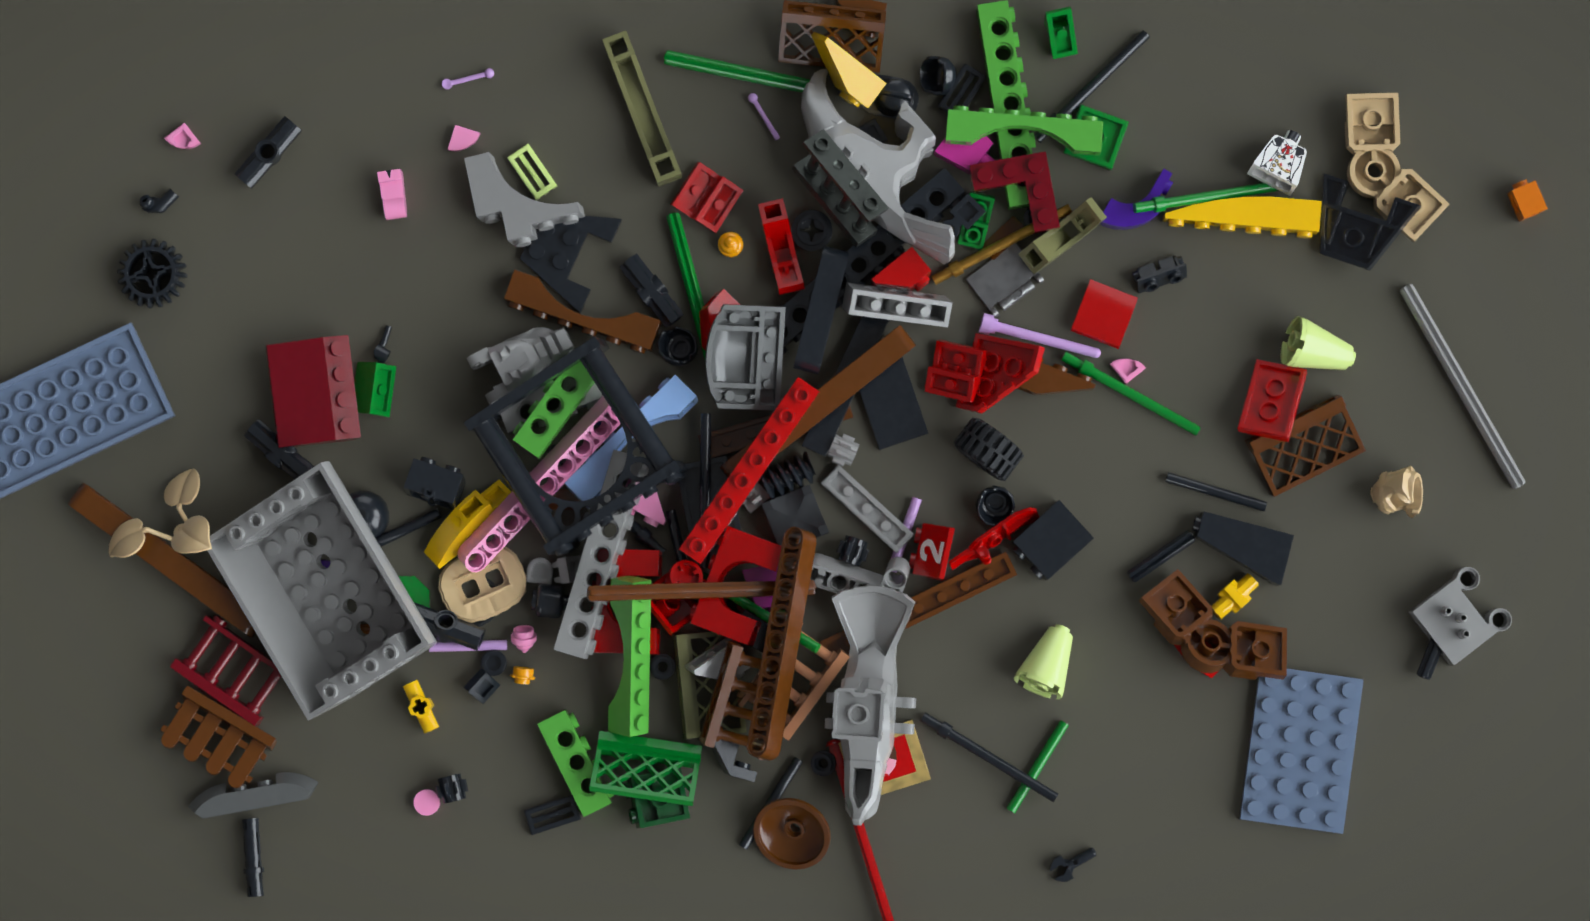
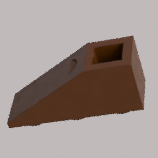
M1042 358L1038 374L1017 389L1037 396L1093 390L1096 384L1091 383L1092 378L1084 374L1077 373V376L1067 373L1068 368L1054 363L1053 366L1044 364V359Z

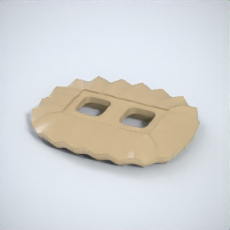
M505 546L479 572L469 571L459 558L451 561L439 575L438 590L447 610L454 612L458 619L474 623L497 616L519 603L526 593V574L517 554ZM477 553L470 555L468 561L473 560ZM498 569L504 582L499 586L491 588L485 575L492 570ZM475 580L480 593L474 597L467 598L463 592L462 584Z

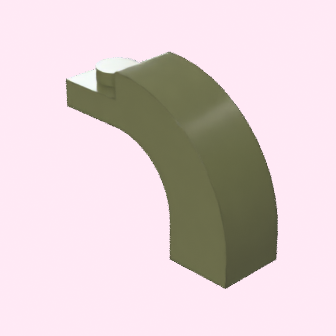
M1090 197L1059 223V229L1049 230L1034 240L1019 253V256L1032 273L1035 274L1083 239L1107 217L1093 198Z

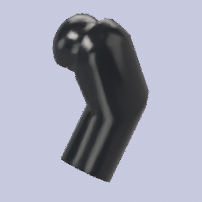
M169 188L161 198L150 197L149 195L142 196L139 204L148 213H164L179 196Z

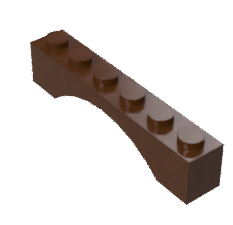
M515 269L504 297L507 302H510L508 305L510 308L522 312L524 308L533 310V316L547 320L548 316L558 319L557 324L570 329L572 325L581 327L582 333L593 337L597 333L607 336L605 341L620 346L621 342L630 344L631 350L644 354L645 350L652 351L661 326V320L638 312L616 318H593L581 315L555 300L545 289L538 277Z

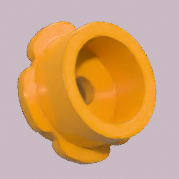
M514 666L513 674H510V677L515 678L514 683L530 684V680L536 678L533 676L534 669L529 667Z

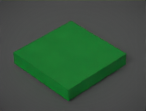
M1080 105L1075 119L1082 120V116L1098 117L1097 121H1103L1101 153L1099 156L1073 154L1065 147L1063 154L1111 171L1129 121Z

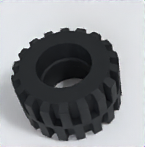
M972 417L953 442L957 450L992 477L1001 481L1007 480L1024 457L1021 449L979 418Z

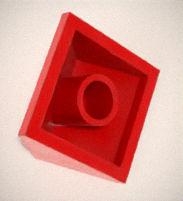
M667 573L653 584H664ZM694 599L651 600V612L670 636H672L692 620L690 612L696 602Z

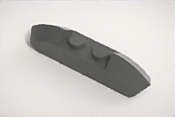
M282 772L276 773V784H273L272 779L257 782V787L247 789V785L244 784L237 789L231 787L232 792H228L226 784L221 783L203 791L188 807L204 819L309 799L319 782L302 774Z

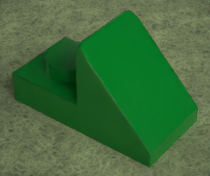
M1071 7L1045 12L1044 25L1048 32L1052 58L1057 59L1078 54Z

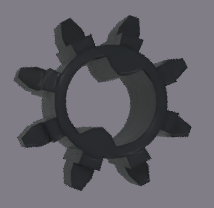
M846 535L844 541L840 540L837 552L840 553L838 560L860 567L861 562L866 561L869 550L866 549L868 542Z
M461 773L439 778V786H435L438 798H442L444 804L465 799V792L469 791L466 779H462Z

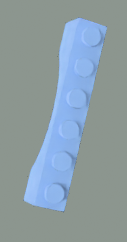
M674 375L671 379L668 377L658 386L659 391L653 397L649 395L641 402L640 410L649 424L653 426L665 421L681 419L698 402L696 394ZM623 427L616 433L613 432L603 442L604 445L598 451H595L585 461L586 463L565 482L567 489L578 500L585 501L600 495L613 450L621 451L627 444Z

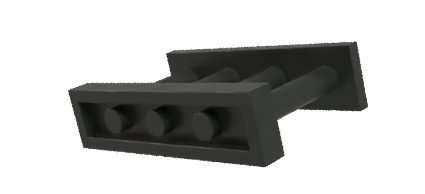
M824 129L803 142V146L810 155L794 164L792 171L852 244L858 247L876 235L878 230L871 221L886 212L889 207Z

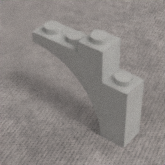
M489 152L464 158L476 217L486 224L499 222L500 218L503 217L507 240L512 245H516V247L528 246L531 244V241L537 240L536 229L546 231L553 229L555 224L563 223L564 225L577 223L579 218L585 217L584 209L578 202L549 204L530 199L518 193L505 181L497 167L495 157Z

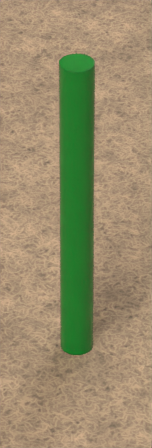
M1062 720L1059 721L1027 775L1037 779L1069 726ZM1021 783L1007 809L1016 813L1030 788Z

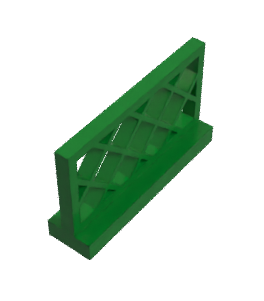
M599 731L589 791L693 806L702 746L639 736L627 737L611 732ZM601 755L613 756L616 761L606 765L601 760ZM630 759L639 760L642 764L632 769L626 761ZM660 763L665 764L668 768L658 773L652 765ZM621 765L627 773L617 778L611 770ZM680 767L694 768L693 772L685 777L677 770ZM647 769L653 777L643 782L637 774ZM605 773L612 780L607 785L596 783L597 778ZM673 773L678 778V781L669 786L663 777ZM632 777L638 784L634 788H626L622 782ZM658 781L664 789L660 792H653L648 786ZM684 785L690 792L689 797L677 795L674 790Z

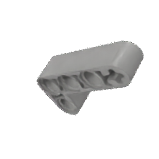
M815 553L810 580L815 582L816 587L836 594L841 590L858 587L860 584L883 585L903 593L909 576L910 565L902 557L892 558L887 564L884 575L838 559ZM892 571H899L902 575H895ZM840 575L846 580H839L836 576Z

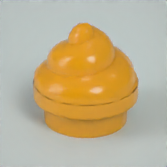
M726 232L718 240V249L726 257H736L743 250V240L735 232Z

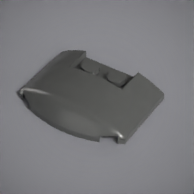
M723 304L721 311L711 326L705 354L707 383L716 401L717 408L775 410L779 405L786 307Z

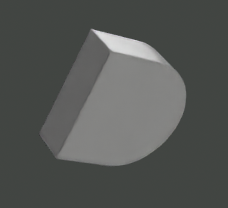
M541 557L531 560L527 567L526 582L552 585L553 568L550 561Z

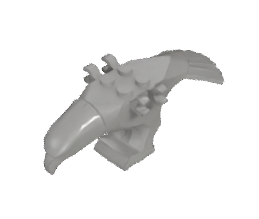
M821 69L815 72L810 82L806 84L801 99V112L809 138L824 129L889 207L886 212L874 219L876 223L929 257L944 265L948 263L955 254V235L952 226L906 213L900 206L899 200L900 188L914 180L919 163L924 158L932 155L934 151L932 147L935 146L936 142L933 132L905 101L902 103L895 120L894 130L897 137L905 142L898 146L884 144L862 130L847 123L836 111L826 90L828 70Z
M867 584L841 590L832 596V601L850 644V658L848 659L845 678L841 680V687L836 689L835 692H827L826 703H833L832 718H825V729H833L832 738L840 739L844 757L845 810L852 818L853 825L861 826L865 820L871 818L877 812L887 769V761L894 746L895 733L912 735L914 734L915 724L895 723L896 707L916 708V698L897 697L896 668L897 644L909 621L915 601L905 593L877 584Z

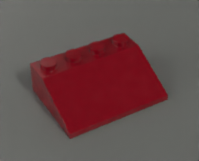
M348 335L266 345L278 448L354 441L361 437Z

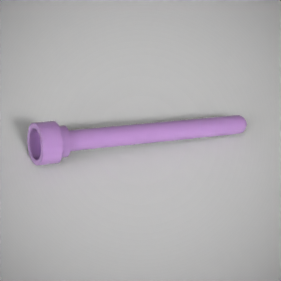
M984 313L981 320L979 333L989 335L990 333L995 334V332L1093 358H1098L1101 355V351L1098 348L1001 323L991 314Z

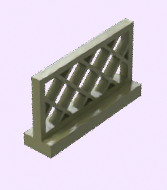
M714 632L673 636L683 739L698 738L701 735L699 721L705 713L707 714L710 702L704 708L697 702V694L702 688L713 694V691L705 685L710 678L706 677L702 682L685 667L687 663L693 660V656L695 658L699 656L692 650L691 639L701 638L709 645L705 649L707 651L722 636ZM707 637H715L712 642L707 639ZM695 681H696L698 684H700V686L697 688V690H696ZM738 696L731 705L735 706L736 704H738ZM698 707L702 710L700 715L698 714ZM739 718L740 728L730 729L721 722L723 730L735 733L747 732L746 720L743 718Z

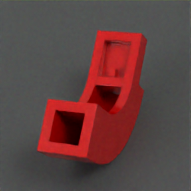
M783 198L758 204L779 294L805 289Z

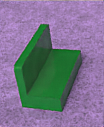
M377 362L357 363L354 385L358 413L390 417L397 366Z

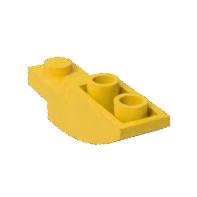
M497 480L481 494L475 489L443 521L429 541L424 551L425 555L439 569L458 555L460 546L506 499L511 491L500 480Z

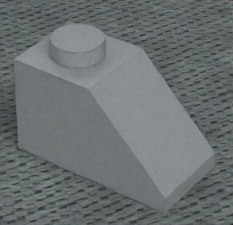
M727 637L687 663L685 665L686 669L697 676L717 679L728 641H735ZM745 665L738 666L735 674L737 679L741 678L745 674L744 671L750 667Z

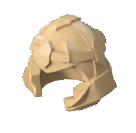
M1412 466L1394 472L1385 471L1381 473L1378 481L1371 487L1373 503H1376L1378 509L1384 514L1389 515L1395 511L1404 510L1410 518H1413L1421 511L1423 502L1421 475L1415 472Z

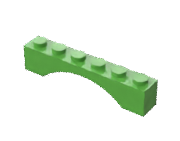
M953 106V110L948 109L945 144L971 146L979 139L995 132L1008 129H1025L1040 132L1054 138L1073 154L1099 156L1101 153L1103 121H1097L1098 117L1082 116V120L1072 119V115L1056 114V118L1046 117V113L1031 112L1030 116L1020 115L1018 110H1005V114L994 113L992 108H979V112L968 111L969 107Z
M630 575L611 578V585L651 584L649 579ZM651 600L610 601L621 630L624 662L619 688L608 706V732L627 737L647 734L649 730Z

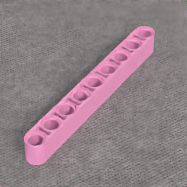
M604 396L595 403L530 472L531 477L539 486L542 479L548 477V481L540 486L548 494L553 496L621 424ZM602 421L598 428L593 429L595 423ZM584 439L583 444L575 448L577 442ZM566 458L565 463L558 467L560 460ZM513 491L458 549V558L469 571L479 572L484 569L530 520ZM513 515L509 522L504 523L506 517ZM495 534L491 541L486 542L488 536ZM477 553L473 560L468 561L470 555Z

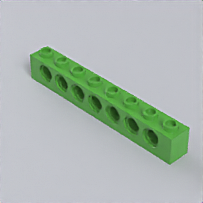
M1008 0L977 5L976 12L992 109H994V113L1005 114L1007 109L1004 107V101L1013 99L1018 105L1016 110L1020 111V115L1030 116V107L1025 108L1024 98L1028 97L1026 82H1021L1020 73L1024 72L1022 57H1017L1016 47L1020 46L1018 32H1013L1011 23L1015 22L1014 7H1009ZM995 24H1001L1006 32L1002 35H996L992 32L991 27ZM999 49H1005L1010 57L1007 60H999L995 52ZM1003 74H1009L1013 77L1014 82L1006 86L1000 82L999 77ZM1021 129L1022 133L1018 136H1012L1008 130L996 132L1000 159L1011 158L1012 151L1016 149L1024 151L1025 155L1033 154L1032 148H1036L1034 133H1029V130ZM1018 184L1004 186L1008 210L1029 207L1025 187Z

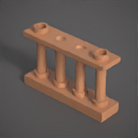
M820 646L816 654L825 660L824 663L827 665L821 673L818 671L815 673L796 659L795 671L810 681L811 688L806 694L803 692L800 694L791 687L789 699L795 702L796 708L791 715L788 713L786 715L783 737L788 741L850 658L849 654L843 649L839 648L837 652L834 650L831 652L824 646ZM759 672L751 683L758 684ZM742 691L737 693L736 696L739 697L737 702L740 707L743 708L747 701L754 705V694Z

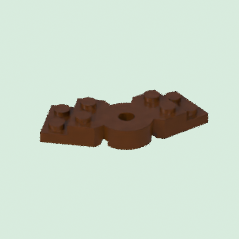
M1179 569L1139 600L1156 620L1153 625L1170 644L1181 645V652L1185 661L1195 670L1203 673H1214L1224 669L1231 677L1256 680L1258 676L1284 680L1287 676V628L1237 621L1228 629L1222 623L1211 619L1213 607ZM1205 642L1210 643L1213 648L1207 647Z

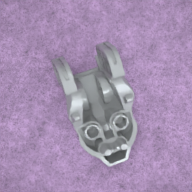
M535 327L527 332L508 338L495 346L486 347L466 359L473 370L494 362L503 383L493 387L494 390L485 395L489 405H491L569 354L574 349V346L564 328L553 331L545 327Z

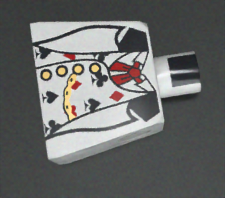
M1288 130L1284 138L1274 135L1256 158L1247 174L1291 196L1299 183L1307 153L1306 149L1298 146L1301 139L1300 134L1293 130Z

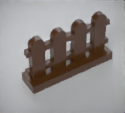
M186 686L182 692V697L185 699L184 703L178 702L175 709L179 711L168 727L163 725L160 729L164 733L161 738L163 746L171 749L178 742L186 746L183 753L184 757L189 762L196 761L200 755L207 758L206 770L211 775L219 774L222 769L227 770L231 773L228 777V782L232 788H240L244 782L250 784L253 777L249 776L259 759L262 761L266 759L267 755L263 753L266 748L270 751L273 750L277 743L276 738L191 687ZM199 709L207 713L205 718L197 713ZM194 719L200 723V726L191 740L182 735ZM221 722L230 726L227 731L219 727ZM214 733H217L223 738L212 754L205 747ZM244 735L252 739L250 744L241 740ZM239 746L245 752L234 767L227 761L235 748Z

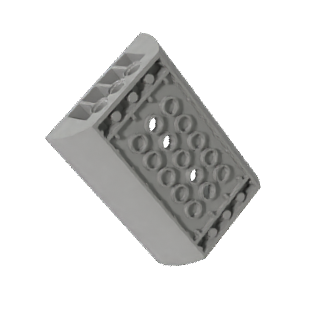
M329 461L319 463L210 536L212 549L207 550L308 721L356 696L437 643ZM309 532L314 533L317 537L315 546L308 542ZM323 554L327 555L330 559V566L328 568L324 567L321 563V556ZM349 599L356 602L357 609L355 612H351L347 607ZM362 621L367 622L370 626L368 635L361 631L360 624Z

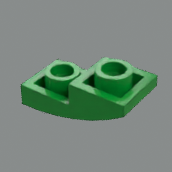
M970 191L969 195L986 212L968 230L962 225L958 244L983 249L995 197Z

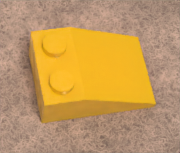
M813 32L811 37L834 86L841 91L839 96L857 108L860 105L869 108L887 83L831 39Z

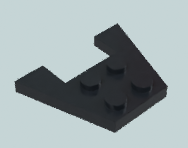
M1324 173L1320 254L1370 271L1421 206L1395 197L1386 221L1342 207L1341 205L1350 182Z
M585 216L579 218V221L574 224L564 225L559 223L555 224L553 229L546 231L536 229L538 239L531 241L530 245L525 246L520 259L581 313L591 289L569 280L571 271L588 233L612 243L622 219Z

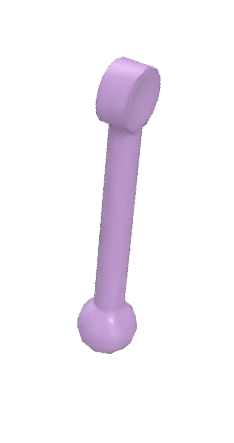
M488 68L485 72L455 80L444 79L442 86L448 90L452 88V85L483 77L492 78L494 71Z
M755 93L749 94L748 101L754 104L773 138L778 140L780 136L757 101L758 96Z

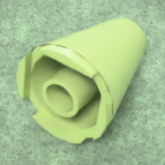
M1296 316L1291 321L1286 330V334H1290L1288 342L1283 341L1281 346L1280 358L1282 364L1288 367L1346 370L1354 364L1356 353L1353 352L1352 345L1304 317Z
M1056 624L1055 627H1049L1015 673L1014 681L1018 684L1020 679L1024 682L1023 688L1037 695L1050 698L1054 694L1057 695L1056 699H1061L1064 694L1073 636L1069 633L1070 629Z

